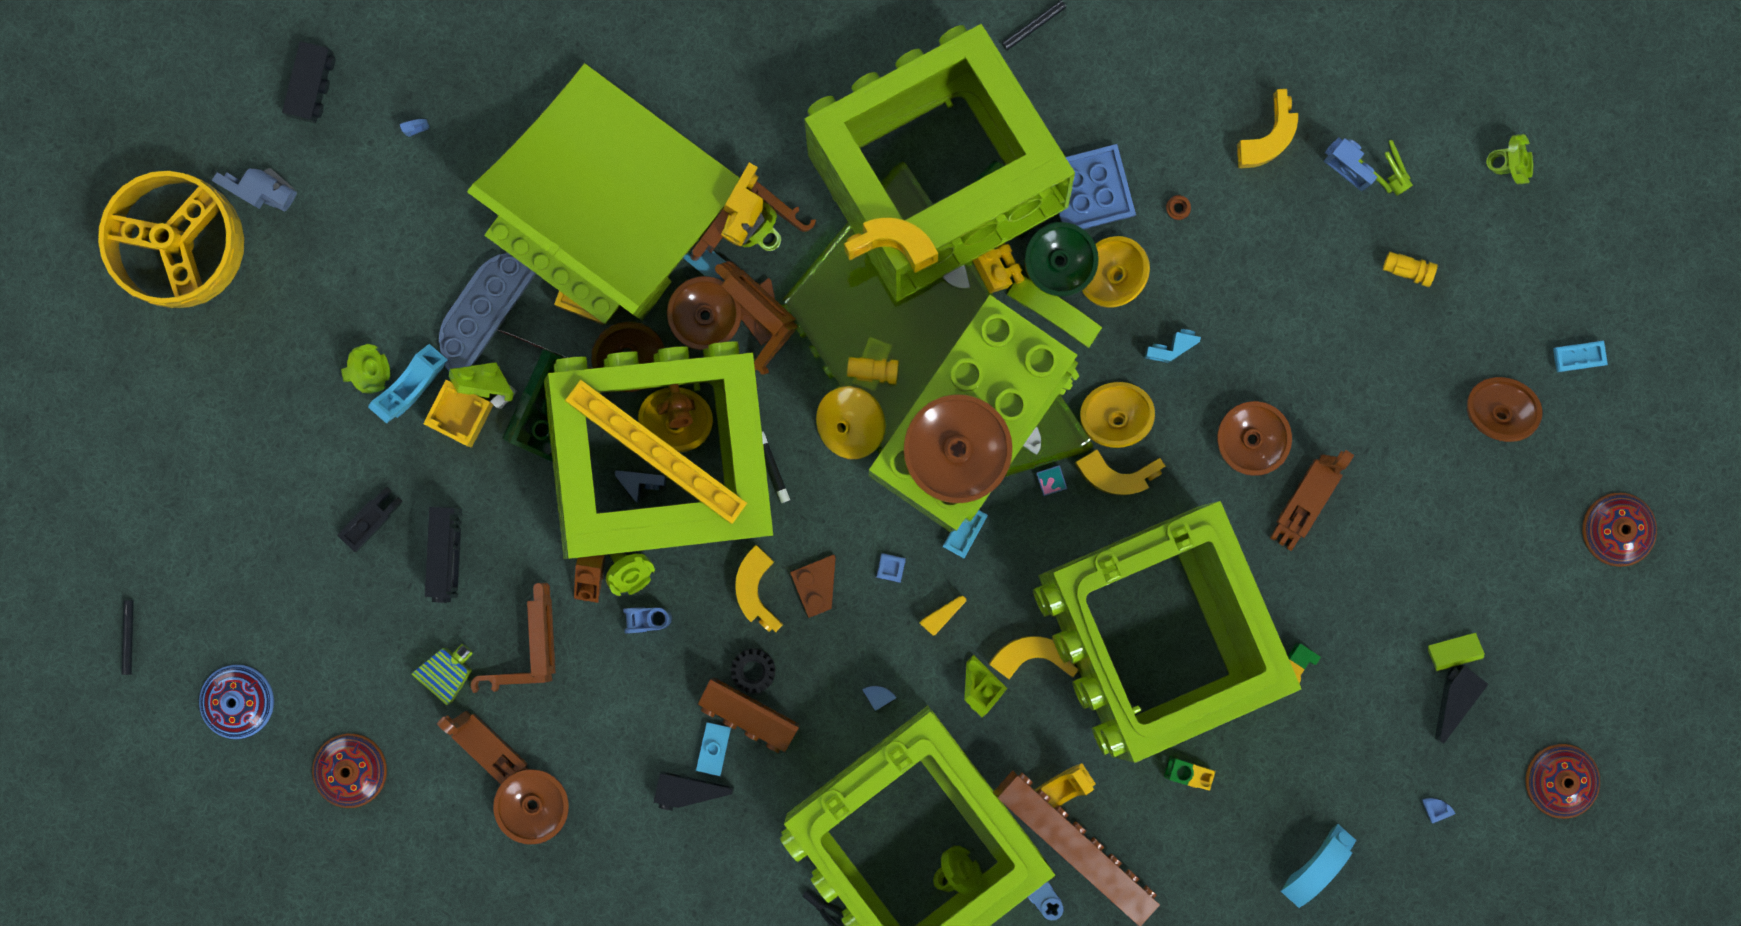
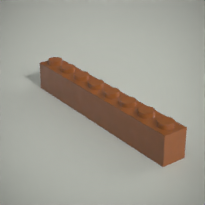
M1012 770L993 791V794L1138 926H1142L1160 906L1154 899L1157 894L1147 885L1142 888L1137 883L1139 878L1128 869L1124 872L1119 867L1122 863L1112 853L1109 856L1103 853L1101 850L1104 846L1094 837L1089 840L1084 835L1086 830L1078 822L1070 823L1066 819L1069 814L1059 805L1054 808L1048 802L1051 798L1041 789L1036 792L1030 786L1033 782L1023 772L1018 775Z

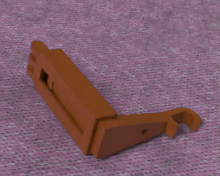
M757 181L752 190L747 187L748 190L763 198V203L769 204L776 211V214L798 230L808 232L815 225L816 219L811 220L809 225H803L795 218V214L799 212V207L791 210ZM721 211L690 254V258L693 261L699 260L706 250L712 253L722 240L723 236L721 233L725 227L728 212Z
M732 261L717 264L715 271L725 280L721 287L773 334L754 361L755 371L758 370L761 374H767L769 370L766 365L798 328L794 323L796 318Z
M1345 450L1344 452L1341 451L1337 457L1322 454L1319 459L1313 460L1276 521L1278 525L1270 539L1275 541L1279 533H1281L1282 537L1278 544L1283 546L1289 538L1291 541L1286 549L1292 551L1299 538H1305L1342 478L1341 471L1346 469L1354 454Z
M536 583L533 586L534 601H527L531 672L476 676L471 682L473 693H477L480 689L478 683L485 680L492 683L491 689L494 692L498 691L499 685L545 683L552 681V674L556 672L552 600L548 583Z
M465 711L454 719L448 715L446 717L443 716L437 723L444 732L452 735L451 737L500 784L512 774L528 769L526 767L528 763L475 713L471 715L468 711Z

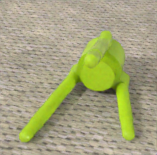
M1389 140L1396 163L1389 152H1385V156L1394 174L1388 177L1389 183L1375 171L1374 174L1377 176L1376 180L1384 186L1388 193L1393 191L1398 196L1413 186V184L1409 180L1411 178L1405 170L1393 140Z

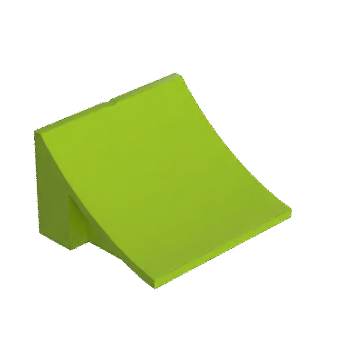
M584 63L540 117L490 169L472 184L467 192L499 215L484 236L606 325L620 305L643 321L672 282L668 275L724 209L740 178Z

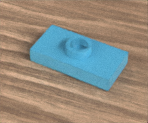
M1604 341L1553 348L1557 372L1608 365Z
M978 510L970 522H962L957 531L950 532L943 547L965 558L988 515Z
M710 722L706 723L696 771L721 776L731 727Z

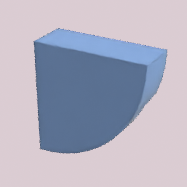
M416 119L400 124L402 132L408 137L430 128L426 119Z
M869 686L862 689L875 711L896 699V696L884 687Z
M1436 798L1422 799L1431 823L1455 814L1454 810L1442 800Z

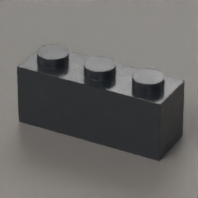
M300 41L282 111L287 117L316 123L317 118H321L324 105L321 103L323 94H327L330 85L329 80H327L329 70L332 71L334 69L336 60L335 56H333L334 53L329 48Z

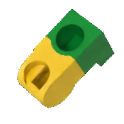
M1296 643L1288 658L1299 684L1301 674L1309 663L1316 665L1321 657L1301 643Z
M1169 756L1164 778L1191 787L1210 790L1216 771Z

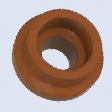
M1181 195L1173 196L1167 202V214L1174 220L1185 219L1191 211L1189 200ZM1181 204L1183 207L1182 212H1176L1174 205Z

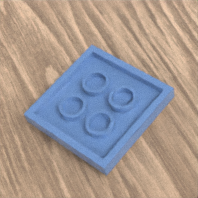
M1117 144L1066 157L1075 172L1069 206L1064 211L1058 213L1060 222L1071 223L1082 229H1088L1136 216Z

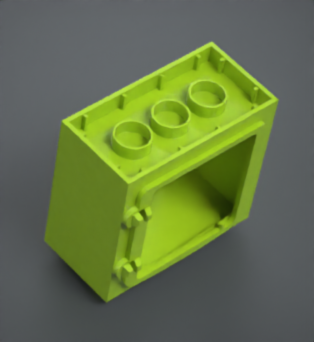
M982 24L968 31L964 25L948 30L939 39V47L923 54L921 49H913L905 53L895 63L896 70L881 78L877 72L862 76L852 85L853 93L838 101L833 96L819 99L809 107L807 111L809 116L804 118L808 156L855 234H864L863 223L877 218H897L903 220L860 148L943 103L948 108H951L953 106L951 99L955 97L965 99L1006 166L905 220L920 228L930 238L938 252V262L915 273L905 255L895 248L878 247L866 252L896 302L1064 211L1069 206L1075 172Z
M989 295L870 467L869 477L947 531H957L962 522L968 523L973 519L989 494L968 503H949L933 498L925 493L912 479L904 458L905 436L912 419L928 403L944 396L968 395L981 399L995 408L1008 426L1012 438V463L1056 397L1064 395L1066 390L1071 389L1073 386L1071 378L1075 381L1078 379L1079 374L1075 369L1078 365V362L1075 361L1077 354Z
M722 342L709 344L708 348L703 349L704 358L689 359L688 347H671L659 349L658 353L653 354L654 363L639 364L638 352L608 354L607 358L604 359L605 368L588 369L587 357H570L556 360L554 373L547 374L544 386L564 559L773 536L753 353L740 354L738 342ZM582 380L598 393L665 387L672 384H694V391H699L700 383L711 384L714 389L724 486L747 502V505L733 524H730L702 502L596 514L586 416L565 402L578 382Z
M1221 501L1195 507L1038 575L1042 586L1033 589L1036 603L1044 617L1048 615L1056 616L1062 632L1052 636L1055 647L1064 663L1071 661V663H1076L1082 678L1072 681V685L1081 706L1084 709L1090 707L1093 711L1096 710L1101 724L1093 727L1092 732L1103 755L1110 753L1113 758L1116 757L1136 763L1301 690V686ZM1178 555L1229 675L1138 715H1134L1140 712L1141 709L1139 705L1131 708L1089 610L1086 598L1094 590Z
M929 706L918 712L786 815L784 821L786 829L781 832L783 836L780 837L782 844L797 862L808 855L817 867L812 871L813 877L810 878L815 888L828 903L839 896L847 907L842 911L844 917L841 919L845 926L900 925L829 833V830L919 761L924 764L997 860V863L982 874V884L978 886V890L970 895H963L958 892L915 926H990L1055 876L1049 863L1005 805L993 794L992 788Z

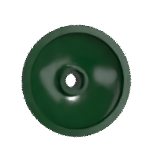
M1057 222L1046 225L1032 236L1026 247L1025 268L1027 274L1037 288L1049 295L1064 297L1076 294L1091 283L1097 272L1099 260L1097 247L1091 236L1075 224ZM1057 256L1062 258V265H1057L1055 263V258Z

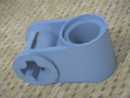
M664 607L623 609V612L626 613L627 628L624 630L625 633L664 629L670 625L672 620L670 611ZM657 611L665 615V622L662 625H657L654 622L653 617Z
M1046 882L1028 896L1029 900L1036 905L1046 919L1057 920L1062 916V902L1049 882ZM1050 902L1053 905L1057 903V911L1055 913L1051 910L1047 912V903Z

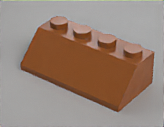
M715 677L710 679L698 705L702 706L701 711L711 717H714L716 714L724 718L722 723L733 729H736L737 726L744 729V735L755 741L758 738L766 741V747L777 753L780 750L784 752L787 750L800 725Z

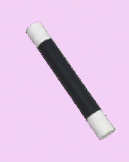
M763 431L765 463L780 502L784 503L789 501L790 498Z

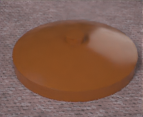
M948 395L928 403L912 419L904 441L905 463L912 479L928 495L944 502L968 503L988 495L1002 482L1012 459V438L1006 422L991 405L981 399L968 395Z

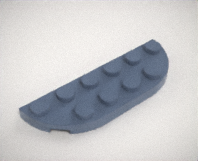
M509 253L499 254L486 261L476 271L444 318L440 328L439 343L441 354L448 360L445 363L448 371L453 368L473 366L536 275L535 272Z

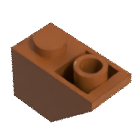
M606 555L577 558L574 599L598 603Z

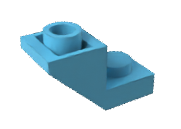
M1181 329L1180 333L1176 332L1173 335L1170 351L1167 350L1165 345L1153 344L1152 347L1148 346L1146 348L1144 358L1169 363L1199 343L1201 337L1195 336L1194 331Z

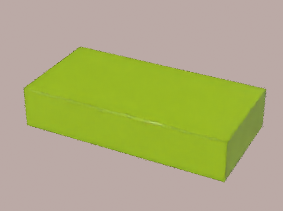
M1476 633L1428 646V652L1436 671L1483 659L1485 655Z

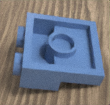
M1338 137L1325 151V154L1328 156L1324 162L1362 192L1376 180L1377 176L1374 174V169L1364 162L1362 164L1358 162L1364 155L1358 143L1351 139L1347 140L1344 138L1342 140Z

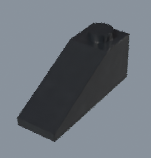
M1459 665L1457 668L1454 666L1446 675L1448 680L1444 684L1435 739L1441 743L1447 741L1488 686L1487 682L1462 665Z
M662 771L659 776L653 803H658V808L673 811V807L680 808L731 795L734 787Z

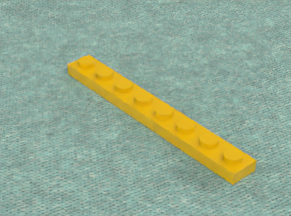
M582 380L578 382L566 398L565 402L730 524H733L747 505V502Z

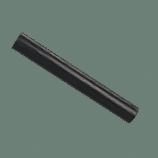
M1062 0L1058 1L1002 42L1003 47L1008 51L1066 8Z
M123 600L121 675H132L134 600Z

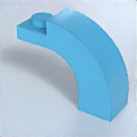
M428 344L415 354L403 374L387 390L372 400L368 408L385 423H388L394 417L398 418L429 387L448 360Z
M1339 824L1335 825L1315 855L1303 867L1290 875L1281 892L1298 908L1305 905L1320 893L1342 869L1352 854L1350 850L1355 844L1356 839Z

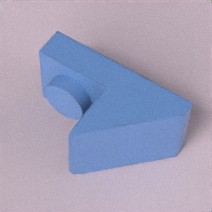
M615 471V476L636 503H639L641 484H645V489L659 490L660 486H666L667 476Z

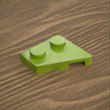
M496 362L453 368L449 371V378L457 393L475 394L489 398L491 393L505 396L504 401H512L514 393Z
M973 655L966 663L964 700L981 717H984L1007 690V687Z

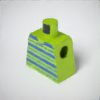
M463 643L454 653L448 648H443L416 669L412 675L442 702L449 705L454 701L472 672V669L465 664V661L473 652Z

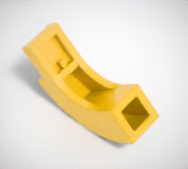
M1277 89L1273 94L1275 122L1271 133L1261 139L1240 140L1238 142V168H1252L1264 165L1276 158L1290 144L1296 132L1298 113H1288L1292 109V98L1287 96V89Z
M877 218L864 222V234H855L844 243L845 253L849 261L878 247H892L905 255L915 273L938 262V252L930 238L914 224L897 218Z
M1098 449L1075 462L1076 467L1087 482L1095 488L1113 495H1130L1148 489L1149 486L1144 479L1148 478L1149 481L1155 479L1162 474L1160 469L1165 467L1161 458L1132 474L1117 473L1105 463Z
M755 545L743 559L736 577L737 600L742 612L750 622L759 616L761 618L759 623L768 632L772 629L777 632L783 623L762 604L758 595L759 581L774 561L761 548Z
M1041 636L1021 637L1007 643L988 663L1008 679L1012 677L1022 663L1032 658L1050 660L1071 677H1074L1079 670L1074 666L1076 663H1071V661L1064 663L1052 639Z
M1081 763L1051 778L1036 788L1035 791L1037 792L1039 789L1044 791L1051 798L1048 803L1055 808L1057 805L1061 806L1074 797L1089 794L1094 790L1093 786L1096 783Z

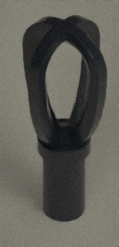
M807 889L802 897L815 906L816 910L820 911V914L830 926H845L844 924H838L829 916L824 908L832 910L843 918L842 909L831 903H826L824 899L822 900L811 890Z

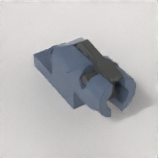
M249 168L240 182L239 179L227 172L225 176L217 172L212 179L213 182L258 209L264 203L285 212L297 195L295 189L271 168L264 171Z

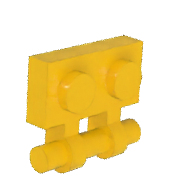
M1003 243L997 249H992L972 260L989 293L1010 287L1013 284L1010 277H1013L1016 284H1020L1025 280L1021 273L1023 270L1019 263L1016 264L1009 244ZM1000 258H1003L1007 268H1004Z

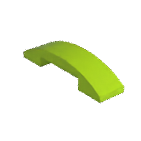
M1024 277L1025 280L1020 284H1013L1007 296L1048 320L1087 348L1091 346L1102 329L1100 325L1058 296L1049 295L1041 291L1030 279Z

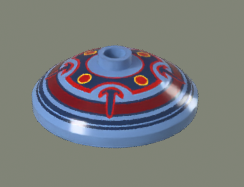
M230 665L218 669L205 681L199 696V708L204 722L213 732L229 739H242L256 734L267 724L273 712L274 696L268 680L259 671L245 665ZM231 698L236 701L235 707L229 706Z

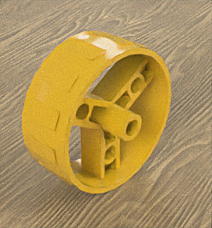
M158 171L134 178L123 185L112 196L103 212L99 225L98 243L101 258L108 273L121 288L133 297L156 306L184 308L193 307L211 300L232 282L239 270L244 254V234L235 208L222 193L210 184L189 174ZM179 183L199 186L166 224H157L126 217L130 208L143 195L155 188ZM201 207V214L194 218L193 211L195 208ZM221 211L226 228V247L222 261L215 273L202 284L192 253L194 239L214 216ZM186 219L191 222L185 232L177 229ZM138 227L139 234L136 238H133L132 231ZM119 243L160 251L175 297H152L138 288L128 276L123 266ZM172 254L182 256L183 262L175 264ZM183 270H187V278L181 281L180 273Z

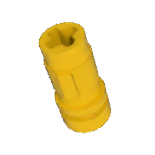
M1389 251L1383 270L1406 279H1412L1413 283L1418 284L1421 282V285L1430 287L1438 264L1432 262L1427 264L1426 260L1421 259V261H1418L1412 257Z
M849 357L848 377H856L860 381L873 382V380H880V383L888 381V384H897L899 360L891 359L889 362L885 358L881 361L872 358Z

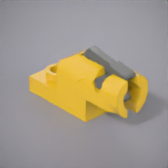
M750 162L723 209L729 214L721 235L737 246L745 245L764 222V217L761 214L763 198L747 189L748 187L752 190L759 177L755 175L758 167Z

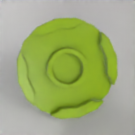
M1513 135L1509 141V148L1491 152L1486 161L1488 168L1495 174L1511 173L1516 184L1529 183L1528 178L1533 175L1532 152H1527L1525 144H1530L1526 135ZM1500 156L1505 157L1504 165L1500 168H1494V160Z
M764 202L761 212L764 222L746 244L742 245L744 248L759 244L764 250L773 251L781 243V236L773 227L777 217L776 211ZM773 233L775 235L773 242L764 244L763 239L767 234Z
M365 344L354 348L349 354L347 367L341 369L343 382L351 381L359 391L366 394L384 390L385 382L390 379V366L384 354L380 355L376 350L378 347L375 345Z
M624 552L609 554L615 564L611 566L606 574V583L613 594L621 596L620 593L628 592L631 595L649 584L651 581L649 576L655 571L649 557L644 554L626 556Z
M954 845L943 852L941 868L936 871L933 878L934 886L937 889L945 892L956 890L963 895H970L978 890V886L982 884V872L977 861L972 862L967 856L970 853L967 849ZM944 876H945L946 879L948 880V882H947V884H946L945 886H943V878H944Z

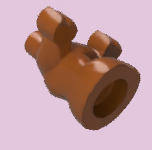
M672 384L669 386L670 396L663 403L656 406L658 415L668 413V421L671 428L687 427L693 422L689 411L696 409L694 400L680 393L678 384Z

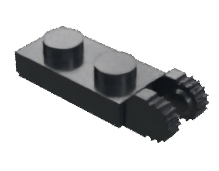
M388 487L382 490L374 500H370L337 535L355 553L391 517L390 515L403 502L398 497L383 510L379 504L390 495L391 490Z

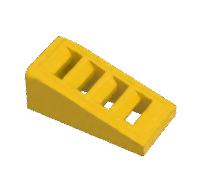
M964 596L957 597L922 619L919 623L932 635H936L966 602V598Z

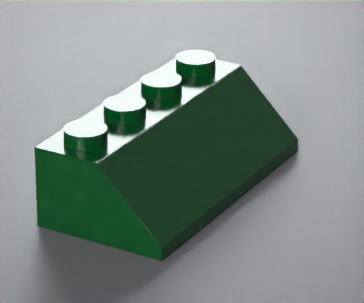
M543 349L502 439L553 462L544 380L548 373H554L556 360L563 358Z

